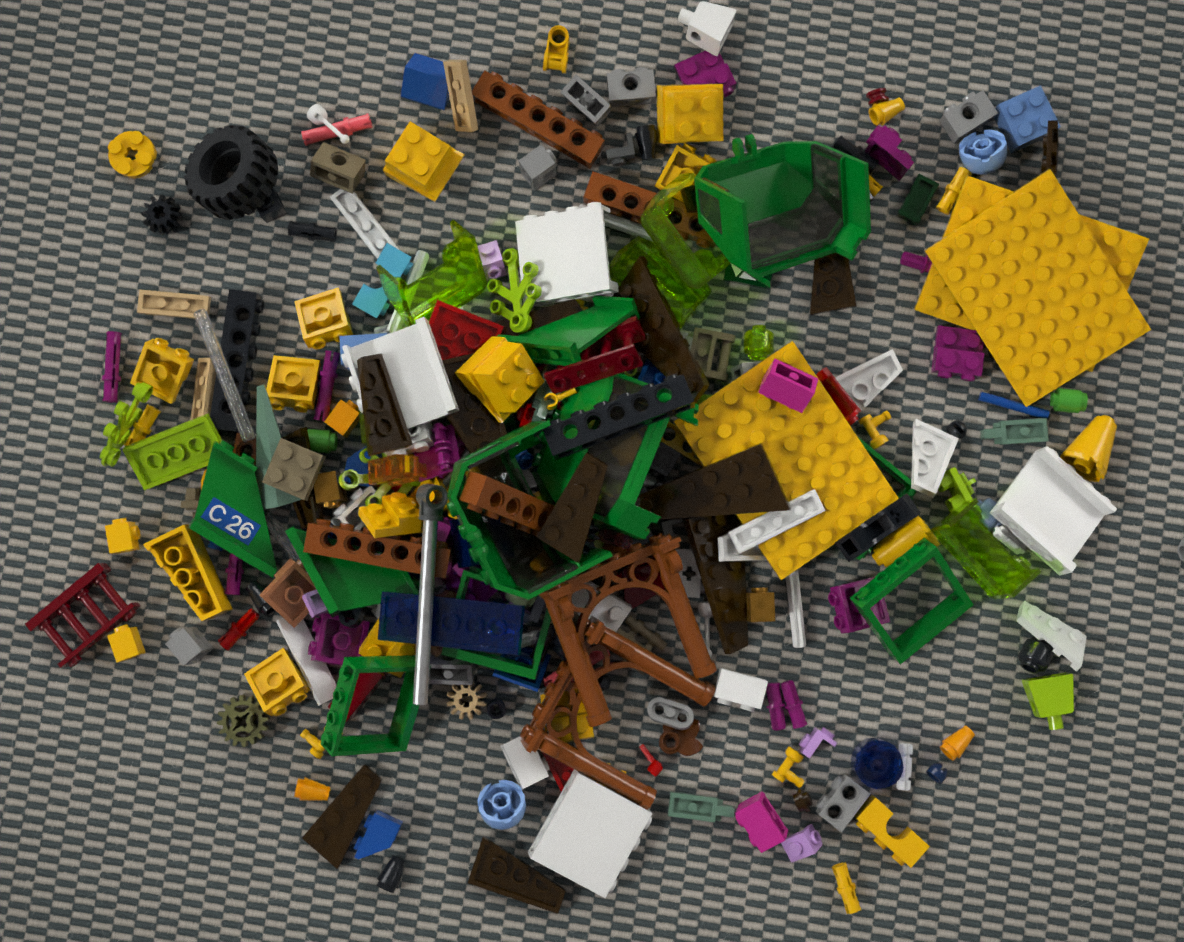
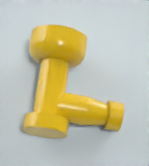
M887 410L872 418L871 414H868L858 420L859 424H863L871 437L870 447L874 450L889 441L886 435H880L876 429L885 420L891 419V415Z
M303 730L300 736L313 746L309 750L314 757L321 759L325 750L321 745V740L311 734L309 730Z
M788 746L785 751L786 759L777 771H773L772 775L782 783L787 779L798 788H801L804 780L793 773L790 768L795 762L800 763L804 756Z

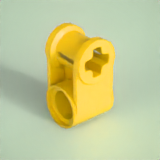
M554 26L548 33L543 71L552 69L566 74L570 43L569 33L564 26ZM557 35H562L565 37V40L561 43H556L553 41V38Z

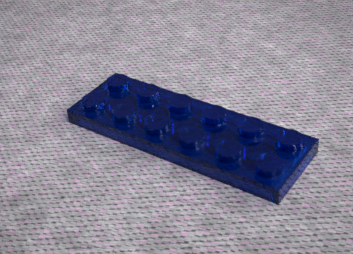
M382 591L378 640L416 644L419 594ZM434 596L431 646L520 655L525 605Z

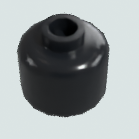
M1037 638L1027 639L1018 654L1020 666L1033 674L1044 672L1054 656L1053 649L1045 640H1038Z

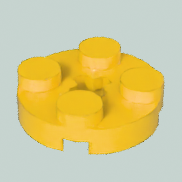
M123 132L108 144L109 162L119 174L136 179L147 175L152 170L154 159L156 160L157 157L156 148L152 141L141 132ZM130 150L138 151L135 155L136 159L127 158Z

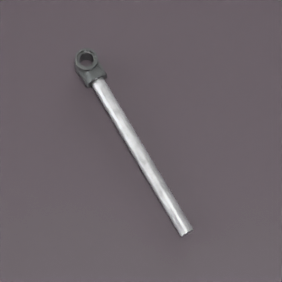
M423 484L416 492V500L419 504V520H423L413 704L416 705L428 704L438 521H443V507L448 501L446 489L435 484ZM433 491L435 497L434 500L431 502L429 496L430 493Z

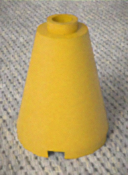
M1107 415L1096 416L1060 456L1063 461L1073 466L1076 472L1085 480L1099 482L1101 478L1103 480L1106 476L1117 430L1114 419Z
M918 515L879 541L873 547L875 553L872 554V557L879 566L884 565L887 568L923 538H926L936 547L941 544L926 522Z

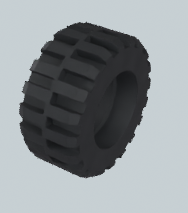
M240 125L224 126V129L217 128L213 130L214 133L205 135L203 137L204 140L195 145L194 152L190 153L188 157L189 163L185 166V173L187 175L184 177L187 191L192 196V199L214 216L224 220H233L234 218H243L245 214L250 215L254 213V209L260 208L264 204L263 201L271 196V189L273 186L275 187L277 182L275 176L278 175V163L276 155L270 146L253 131ZM240 163L232 177L224 182L227 173L236 164Z

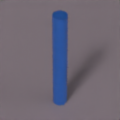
M982 391L978 398L982 402L1039 418L1048 419L1050 413L1049 410L1031 405L1025 407L1021 402Z

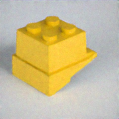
M723 84L657 85L658 142L673 144L723 141Z
M410 121L385 159L386 165L383 168V172L392 180L436 202L465 154L455 150L447 143Z
M490 337L455 372L461 382L473 395L477 396L499 423H503L512 412H516L545 382L521 343L508 342L505 337Z

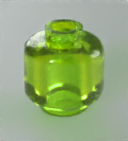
M753 325L752 329L744 333V353L749 356L750 360L763 361L773 354L774 334L766 329L765 325Z

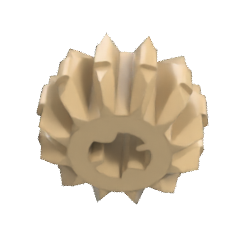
M479 684L475 689L472 688L473 685H468V687L460 685L461 689L458 685H452L451 687L456 693H447L448 697L454 698V700L447 702V706L455 705L451 713L454 715L459 710L461 711L459 719H463L465 712H467L470 720L474 718L473 711L480 715L482 711L478 706L485 707L487 704L479 700L487 696L486 692L478 694L482 685ZM464 693H468V697L471 695L473 698L469 705H465L466 702H461Z

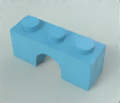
M386 243L376 264L385 269L387 282L380 288H372L363 284L352 305L375 318L379 314L384 316L390 306L386 301L390 294L395 296L401 286L398 280L402 273L407 276L413 265L410 262L412 257Z

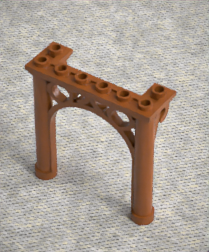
M662 534L654 535L648 538V543L641 545V542L630 545L627 547L628 551L622 554L619 551L612 553L613 556L539 594L541 599L545 601L586 709V719L590 727L604 724L611 720L612 716L585 647V626L595 606L605 597L618 590L640 587L659 595L671 612L694 677L703 678L717 671L714 660H711L679 575V572L683 570V565L675 549L680 547V537L671 536L670 534L663 536ZM646 562L649 564L651 572L645 581H640L634 576V569L639 564ZM628 565L626 570L627 578H619L614 575L613 571ZM658 573L665 590L652 584ZM602 576V583L596 589L598 591L597 594L593 587L584 584ZM550 579V580L544 582L543 584H541V586L544 585V584H546V583H548L549 581H551V580H553V579ZM581 589H585L589 593V600L584 608L574 606L571 600L572 595ZM574 612H579L581 614L575 628L572 618L574 617Z
M591 616L587 620L584 642L588 656L593 651H601L603 654V666L594 670L597 679L615 669L635 668L693 699L703 707L711 701L715 693V685L695 678L604 626V623L596 617ZM607 650L615 653L616 655L624 658L625 660L610 663V657ZM567 660L562 661L556 670L558 675L555 681L550 682L544 691L546 696L543 702L535 706L532 712L534 717L529 725L526 724L520 733L522 745L530 753L531 751L536 753L537 749L648 810L655 800L656 789L593 756L582 745L577 731V714L582 699L579 691L577 693L574 691V689L578 688L575 681H571L573 675ZM565 690L569 694L568 704L572 705L571 710L567 706H556ZM559 712H566L569 716V725L560 731L552 729L551 722L555 715ZM544 726H546L547 732L543 730ZM571 733L572 739L577 748L562 741L558 737H564L567 734Z

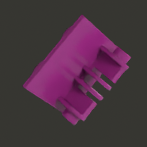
M442 423L434 424L432 429L436 440L434 445L430 446L427 451L414 452L419 482L453 472L454 463L460 460L456 433L451 424L443 426Z

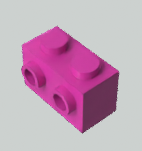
M774 358L762 379L758 393L802 413L815 393L818 378Z
M763 791L739 803L735 812L736 820L741 827L746 829L751 844L757 847L761 853L786 840L788 829Z

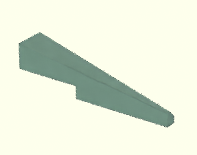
M265 384L257 386L256 466L258 468L256 470V480L263 509H269L301 499L262 483L280 438H282Z

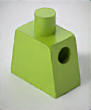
M1064 672L1022 679V684L1034 716L1039 718L1047 717L1049 730L1064 728L1062 715L1073 713L1074 711L1073 674Z

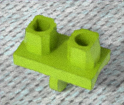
M956 467L945 471L938 488L939 492L949 489L952 497L945 501V505L950 512L959 509L961 511L975 505L971 497L975 492L971 485L976 482V479L973 477L968 480L964 472L958 473Z

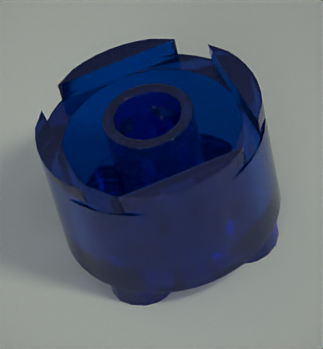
M866 738L854 748L851 755V769L855 776L868 787L883 789L892 786L902 775L904 768L899 750L891 743L880 738ZM879 759L881 765L874 767L873 761Z

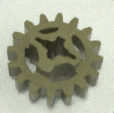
M245 694L240 695L239 701L236 697L230 698L231 704L227 702L223 704L225 711L218 712L222 720L217 721V724L223 726L219 734H227L225 741L233 739V746H237L241 742L242 747L248 746V741L253 745L257 743L256 737L259 739L264 738V734L261 731L269 730L265 722L270 720V717L264 716V711L261 709L259 702H254L253 695L249 696L247 700ZM238 705H247V706H250V707L247 708L246 710H241L240 708H237L236 706H238ZM256 714L258 715V724L256 723ZM248 715L245 720L246 724L240 726L242 721L240 717ZM229 717L231 718V727L229 725ZM241 731H245V732H247L248 734L250 733L251 735H250V736H239L238 734H239Z

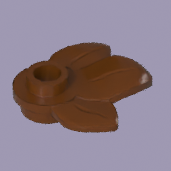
M678 716V718H677L678 721H680V722L686 721V720L681 721L680 718H679V716ZM694 719L691 727L686 730H678L663 725L664 733L659 738L661 750L666 754H676L678 752L684 756H692L700 752L703 745L695 739L700 730V721ZM674 739L675 745L669 747L667 746V741Z

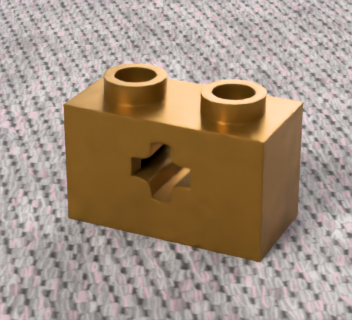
M331 471L318 474L314 484L317 504L324 505V508L332 509L338 508L342 505V502L348 501L346 489H343L339 484L340 472Z
M765 587L751 588V592L746 593L747 621H775L774 592H768V588Z

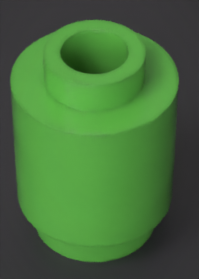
M1057 388L1050 396V406H1053L1054 411L1084 412L1088 403L1087 393H1082L1081 390Z
M307 430L311 451L328 454L331 451L336 452L338 444L337 433H332L331 430Z

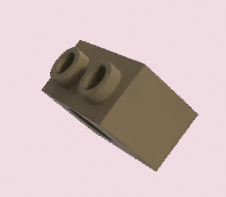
M323 142L311 159L310 176L353 194L364 177L366 160Z

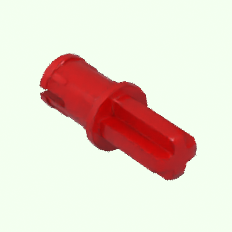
M249 609L237 623L232 622L229 630L218 639L220 645L229 651L242 636L245 637L247 635L246 631L258 620L260 615L254 609Z

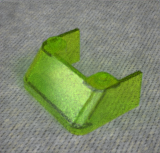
M682 173L651 199L642 213L641 224L683 283L689 288L699 289L731 263L723 253L716 258L706 249H699L693 253L667 216L674 209L672 196L690 183L696 176L694 173Z
M455 220L450 221L454 240L447 244L442 251L443 264L411 284L407 285L401 277L392 276L381 265L376 267L386 297L407 327L415 325V320L422 317L429 321L437 300L460 308L482 294L486 288L487 281L475 236Z
M637 236L619 250L609 264L611 280L617 282L618 286H620L638 257L645 256L649 263L647 266L651 274L655 275L658 281L656 284L661 294L665 295L680 325L679 330L681 331L709 297L712 289L706 282L655 243Z
M976 498L964 502L931 528V531L985 593L993 599L1014 598L1042 572L1039 568L1030 569L1031 564L1023 556H1012L981 522L982 510L977 505L979 501Z

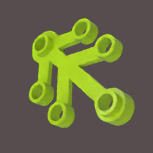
M509 248L503 252L502 260L508 266L511 290L503 286L501 281L494 278L489 280L487 289L489 292L499 294L512 302L513 311L506 308L505 303L499 300L491 302L490 311L508 319L513 332L523 333L527 332L532 325L529 313L542 292L540 286L531 283L538 274L539 268L532 262H526L522 269L524 277L521 283H519L518 250ZM526 293L528 297L522 306V299Z
M138 382L132 390V395L135 398L130 408L128 404L119 401L116 405L114 414L119 416L118 425L116 426L109 422L103 431V435L108 437L107 446L102 449L99 457L102 459L101 464L103 466L109 465L113 467L118 462L121 455V450L119 449L132 433L130 428L135 421L137 422L143 413V410L137 406L139 402L146 403L153 392V386L145 382Z
M367 448L363 449L359 453L360 460L363 463H370L377 469V462L382 460L377 455L370 456V459L365 458L364 453L368 451ZM382 453V458L384 460L391 459L386 454ZM405 459L396 460V465L403 470L397 471V474L405 472ZM382 462V477L390 476V467L385 462ZM416 463L410 464L409 473L384 479H378L377 473L358 474L352 469L342 472L339 476V484L346 490H351L359 484L382 483L374 495L366 498V506L371 504V498L376 500V504H381L382 496L388 493L396 481H404L398 492L405 493L406 495L413 486L418 487L421 482H419L418 477L417 479L412 477L413 471L417 473ZM345 477L350 478V485L345 483Z

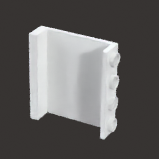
M601 202L588 203L587 207L584 208L573 206L566 208L565 212L547 211L544 213L545 216L527 215L523 217L524 220L515 221L521 281L524 277L522 269L526 262H532L539 268L538 274L531 283L540 286L542 292L540 297L536 299L533 307L619 292L618 283L610 280L604 214H609L610 208L602 205ZM525 293V295H524V297H523V304H524V302L526 301V299H527V297H528V296H526V293Z
M425 317L416 319L415 325L354 347L342 346L344 351L341 354L342 361L345 367L350 369L352 376L349 377L352 389L358 392L360 399H357V405L361 413H363L357 360L364 356L381 353L407 429L459 411L432 329Z
M1046 446L1033 453L990 511V514L1060 576L1073 572L1077 565L1072 560L1105 515L1114 513L1117 508L1111 504V501L1106 496L1101 495L1091 482L1083 479L1073 466L1063 461L1055 450Z
M574 769L531 845L528 854L530 859L606 898L607 894L612 893L617 884L616 878L620 871L623 872L626 869L631 851L637 849L642 831L650 826L652 812L589 779Z

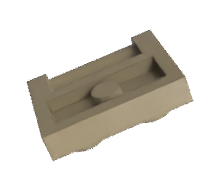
M695 327L690 349L694 360L698 361L706 378L727 382L728 374L726 372L732 343H735L736 336ZM716 340H720L723 343L717 371H711Z

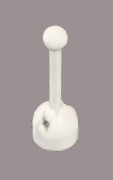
M315 104L309 108L307 118L313 124H325L340 138L343 144L349 142L350 138L348 135H343L326 120L328 113L321 105Z
M699 601L698 612L705 618V645L711 657L710 618L713 615L709 602Z

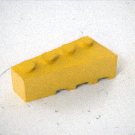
M184 524L143 544L147 551H150L156 558L155 561L160 568H163L169 575L173 585L179 588L184 595L183 598L201 621L214 619L232 610L201 536L189 529V524Z

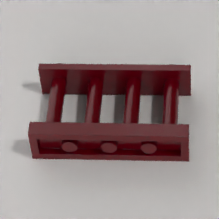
M637 316L626 319L579 353L582 361L567 366L557 365V369L544 373L543 376L552 393L557 394L643 366V362L634 346V343L645 340V333Z
M97 563L25 623L30 631H44L65 658L57 664L60 668H72L82 660L81 656L122 621L127 622L137 614L136 610L141 606L138 602L127 605L108 582L106 574L111 569L106 563ZM94 584L101 587L120 611L111 620L105 616L88 595V589ZM75 600L81 601L102 626L92 636L70 610V604ZM57 615L63 616L83 641L74 651H72L52 626L53 622L51 620Z

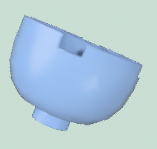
M984 130V134L976 135V132L963 138L959 144L961 161L964 167L974 174L987 175L1001 168L1007 158V142L1004 134L999 131Z
M499 780V783L486 785L480 792L477 800L479 813L484 822L495 829L505 830L516 826L524 817L526 811L525 795L521 787L509 780Z

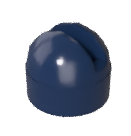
M934 763L928 768L926 773L936 783L942 784L948 775L947 768L941 769L943 764Z

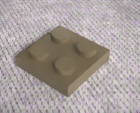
M280 438L262 483L308 501L326 456Z

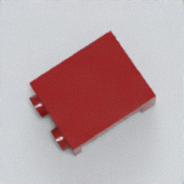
M823 368L816 376L851 426L859 419L856 415L861 410L828 368Z

